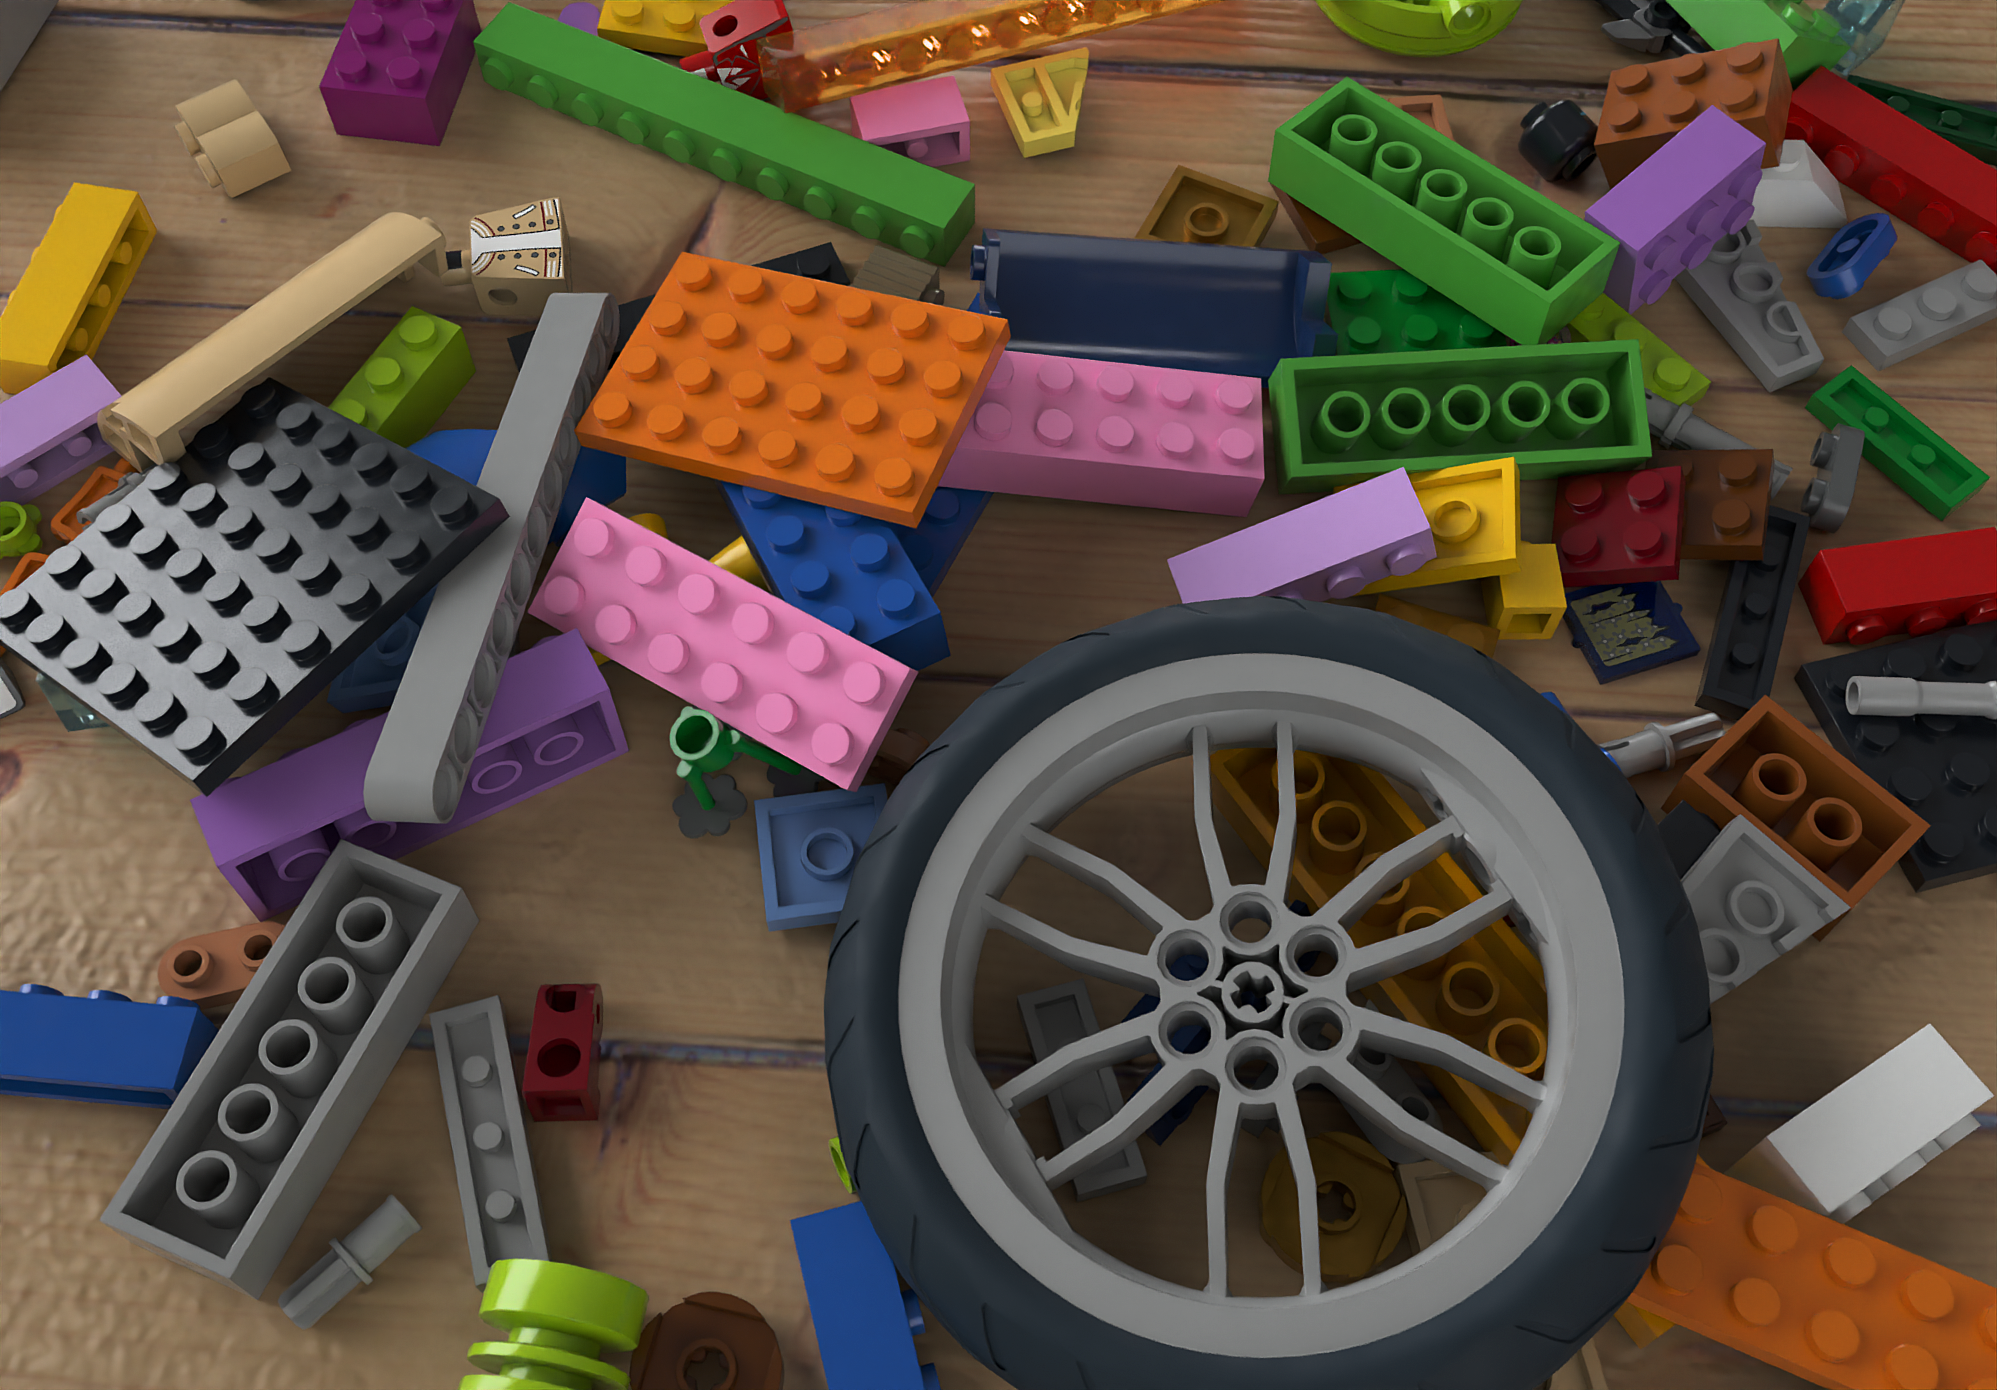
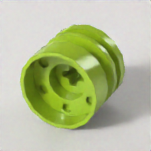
M514 1258L497 1260L491 1266L478 1316L486 1324L509 1334L508 1341L474 1343L469 1347L466 1359L473 1366L496 1375H466L461 1378L458 1390H628L630 1377L626 1372L599 1360L601 1353L628 1352L638 1347L649 1296L644 1289L629 1281L575 1265L533 1259Z

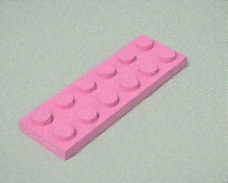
M587 497L528 610L529 614L563 633L578 628L585 644L696 707L708 711L723 722L845 790L857 792L918 674V671Z

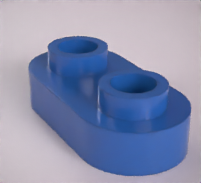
M1874 213L1855 219L1842 227L1833 236L1807 269V276L1816 295L1831 297L1832 299H1843L1857 293L1864 286V281L1870 276L1881 260L1887 257L1890 249L1897 241V234L1887 214Z

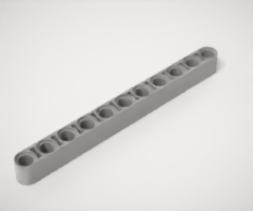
M552 293L547 300L476 485L498 497L510 517L438 584L366 772L363 791L364 804L368 816L373 821L447 824L456 811L581 448L574 429L604 381L618 340L620 315L617 300L612 293Z

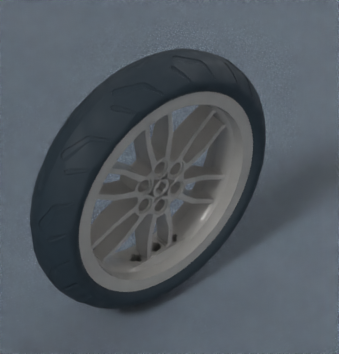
M1283 596L1237 597L1175 604L1158 608L1074 636L1037 656L980 695L918 757L886 802L854 867L845 903L830 945L824 997L825 1063L840 1148L846 1169L853 1180L872 1226L905 1281L940 1324L971 1356L1017 1390H1533L1558 1371L1611 1319L1634 1291L1674 1221L1686 1192L1696 1162L1713 1076L1714 1044L1709 978L1698 925L1690 901L1676 872L1667 847L1663 842L1657 823L1620 769L1568 714L1486 654L1449 636L1383 612ZM1237 748L1277 749L1279 819L1266 883L1264 885L1243 884L1233 887L1230 884L1214 829L1211 751ZM1295 750L1319 753L1365 766L1389 776L1420 793L1440 822L1381 855L1313 916L1302 917L1288 910L1287 905L1297 841L1293 761ZM1193 755L1195 824L1213 908L1209 914L1199 920H1186L1115 865L1049 833L1084 803L1118 782L1148 768ZM1448 850L1453 855L1458 852L1461 853L1474 877L1488 892L1484 897L1431 926L1365 947L1355 948L1352 939L1347 934V931L1389 889ZM1031 855L1042 859L1112 898L1153 933L1156 938L1150 947L1149 954L1145 956L1073 938L999 901L1019 868ZM1508 914L1540 958L1543 967L1549 1021L1548 1047L1543 1080L1534 1081L1449 1035L1352 1005L1347 997L1350 992L1441 957ZM1248 918L1260 919L1267 923L1271 929L1265 938L1254 943L1238 940L1231 931L1237 923ZM988 929H1000L1072 970L1160 998V1003L1155 1011L1070 1043L996 1090L991 1086L976 1059L973 1035L974 987L982 945ZM1323 951L1329 954L1336 961L1337 965L1327 975L1311 977L1304 974L1297 967L1296 963L1307 952ZM1193 954L1200 956L1208 962L1207 970L1201 977L1195 980H1179L1169 973L1172 964L1184 955ZM1251 990L1257 998L1266 996L1267 1009L1257 1013L1251 1005L1242 1007L1241 994ZM1321 1021L1329 1023L1338 1029L1342 1036L1341 1040L1335 1047L1329 1050L1317 1051L1310 1049L1300 1039V1033L1307 1025ZM1188 1025H1198L1205 1028L1211 1034L1208 1045L1202 1051L1195 1054H1183L1171 1046L1175 1033ZM1363 1047L1438 1066L1526 1108L1533 1116L1524 1138L1508 1166L1493 1162L1407 1113L1353 1066L1359 1048ZM1156 1053L1162 1069L1111 1120L1049 1161H1046L1043 1156L1037 1159L1015 1119L1021 1116L1018 1111L1019 1109L1083 1074L1143 1055ZM1259 1059L1272 1064L1278 1071V1076L1274 1083L1266 1089L1257 1091L1247 1089L1236 1079L1237 1072L1246 1062ZM1309 1083L1323 1084L1398 1143L1482 1185L1487 1192L1486 1196L1460 1223L1417 1255L1373 1277L1329 1290L1321 1280L1316 1181L1295 1096L1297 1091ZM1207 1085L1219 1092L1206 1181L1210 1281L1202 1291L1154 1277L1131 1267L1101 1250L1072 1228L1052 1191L1125 1149L1194 1087ZM1275 1117L1278 1120L1298 1191L1304 1285L1300 1294L1295 1296H1233L1229 1290L1227 1194L1241 1123L1244 1118L1266 1120Z

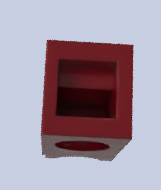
M599 983L543 984L538 990L522 1085V1094L534 1122L598 1121L600 1105L598 1077L601 1057V1045L599 1043L603 1029V995Z

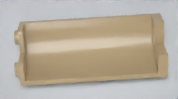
M389 212L381 216L98 413L97 422L103 441L139 472H142L154 463L157 465L168 462L174 463L186 453L179 434L182 428L393 278L398 277L404 283L415 277L414 263L419 262L437 277L448 271L445 253L446 239L443 232L428 217H423L419 220L411 215L400 212Z

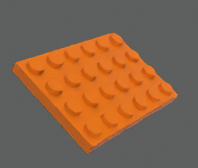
M681 252L574 429V432L581 446L917 528L1011 337L1008 319Z

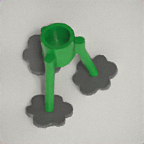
M695 705L684 707L681 711V716L671 728L669 736L670 747L675 755L682 759L676 772L678 776L687 781L684 788L685 794L678 796L674 800L672 808L675 814L680 817L679 828L687 838H700L707 832L713 836H722L730 829V821L742 817L748 807L747 799L742 792L736 790L737 785L732 776L727 774L720 775L714 780L711 775L704 773L724 768L731 761L738 760L743 753L770 765L767 770V779L772 784H775L773 789L774 798L817 792L819 782L824 779V777L783 754L752 741V737Z

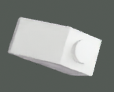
M1784 140L1780 166L1760 169L1763 175L1755 189L1752 203L1755 209L1750 220L1754 219L1756 225L1760 227H1844L1848 220L1838 180L1804 140Z

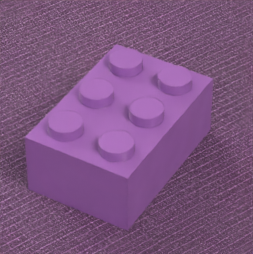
M1712 105L1587 209L1584 221L1621 242L1603 293L1631 315L1645 302L1650 305L1660 299L1669 288L1672 279L1686 267L1691 270L1700 265L1709 255L1713 245L1725 234L1733 235L1739 232L1754 213L1755 207L1752 203L1756 186L1763 175L1760 168L1766 143Z

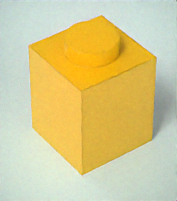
M1521 541V572L1480 578L1487 624L1489 627L1501 630L1498 640L1551 639L1567 608L1556 544H1532L1528 541Z

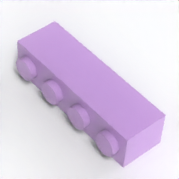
M87 354L0 404V502L11 501L22 506L115 451L103 441L97 417L102 409L120 398L121 395Z
M1401 467L1167 559L1182 603L1254 596H1283L1322 602L1330 598L1343 599L1360 592L1365 585L1390 575L1403 576L1413 573L1421 568L1426 561L1437 558L1429 522L1404 467Z

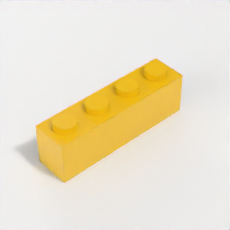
M73 183L65 200L56 209L54 220L40 246L33 251L31 262L17 288L11 292L7 306L0 317V387L4 393L17 395L86 354L91 360L93 359L158 231L138 192Z

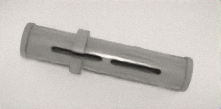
M1644 387L1649 431L1654 436L1660 438L1658 444L1669 449L1672 445L1679 450L1756 449L1692 413L1694 408L1688 404L1683 403L1680 407ZM1774 459L1775 467L1770 501L1773 500L1793 469Z

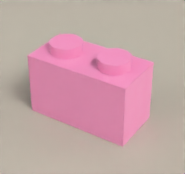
M955 76L849 94L853 137L930 167L970 161V119Z

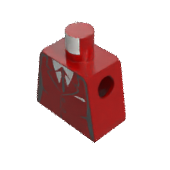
M735 0L704 16L699 24L708 50L679 60L682 70L715 83L720 81L723 86L764 102L813 92L783 0Z

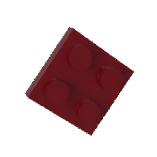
M1682 466L1558 477L1551 544H1556L1563 587L1679 580L1686 483Z

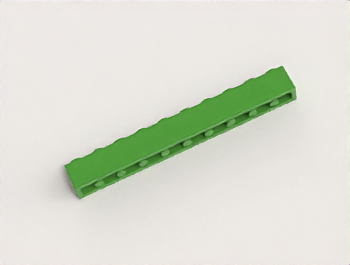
M508 2L473 41L484 82L489 83L496 89L509 91L534 101L543 108H551L576 118L588 126H596L623 137L630 143L640 144L668 155L677 162L687 163L715 174L724 181L735 182L760 192L769 199L782 201L807 211L819 219L829 220L854 230L866 238L876 239L904 250L913 257L926 259L945 267L975 224L974 183L514 3Z

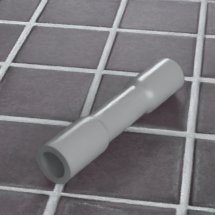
M1852 676L1846 688V706L1852 715L1913 716L1915 714L1977 715L1985 716L1989 719H1997V681H1989L1984 684L1923 682L1912 678Z

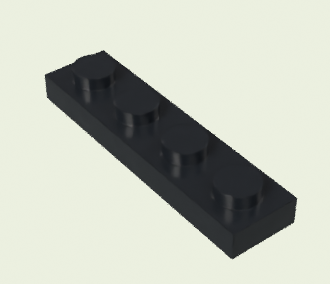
M1770 505L1763 560H1731L1694 706L1740 720L1765 694L1770 697L1811 517Z

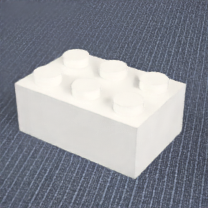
M1928 1024L1766 1136L1724 1174L1844 1224L1883 1194L1924 1167L1933 1158L1981 1126L1972 1116L1971 1112L1994 1095L1935 1028Z

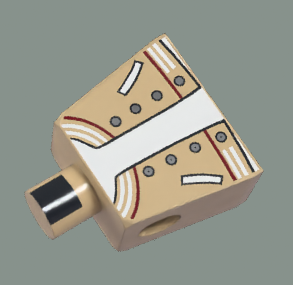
M560 197L548 198L475 215L469 221L470 249L445 252L448 271L441 275L444 287L473 284L481 309L488 315L542 316L547 300L552 293H573L570 239Z

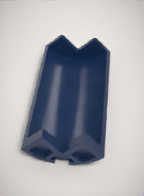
M983 228L982 245H972L970 280L980 281L979 314L1008 319L1011 337L1004 351L1261 378V388H1269L1268 379L1280 359L1335 356L1338 334L1323 321L1332 263L1318 251Z

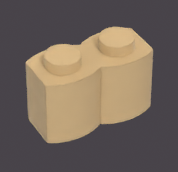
M236 79L175 106L182 122L175 124L174 128L191 156L198 152L201 153V155L195 157V160L211 188L221 184L229 197L233 198L291 171L279 142Z

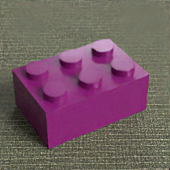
M355 0L319 85L336 134L440 146L476 52L473 41L481 33L473 0Z

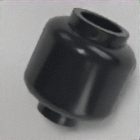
M1559 100L1549 106L1542 101L1534 106L1520 123L1524 132L1518 142L1519 152L1547 181H1556L1564 178L1567 182H1570L1580 176L1598 157L1594 147L1598 126L1571 100Z

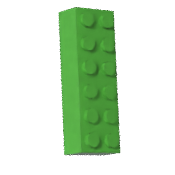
M1349 77L1344 78L1275 130L1268 182L1521 345L1547 343L1604 292L1621 242Z
M1639 339L1280 359L1268 379L1278 495L1333 492L1336 486L1366 482L1401 467H1404L1408 475L1515 457L1520 471V481L1629 471L1634 470L1652 457Z

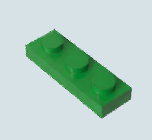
M1852 365L1813 393L1805 406L1806 410L1832 431L1837 424L1864 430L1865 437L1861 455L1941 521L1976 495L1990 478Z

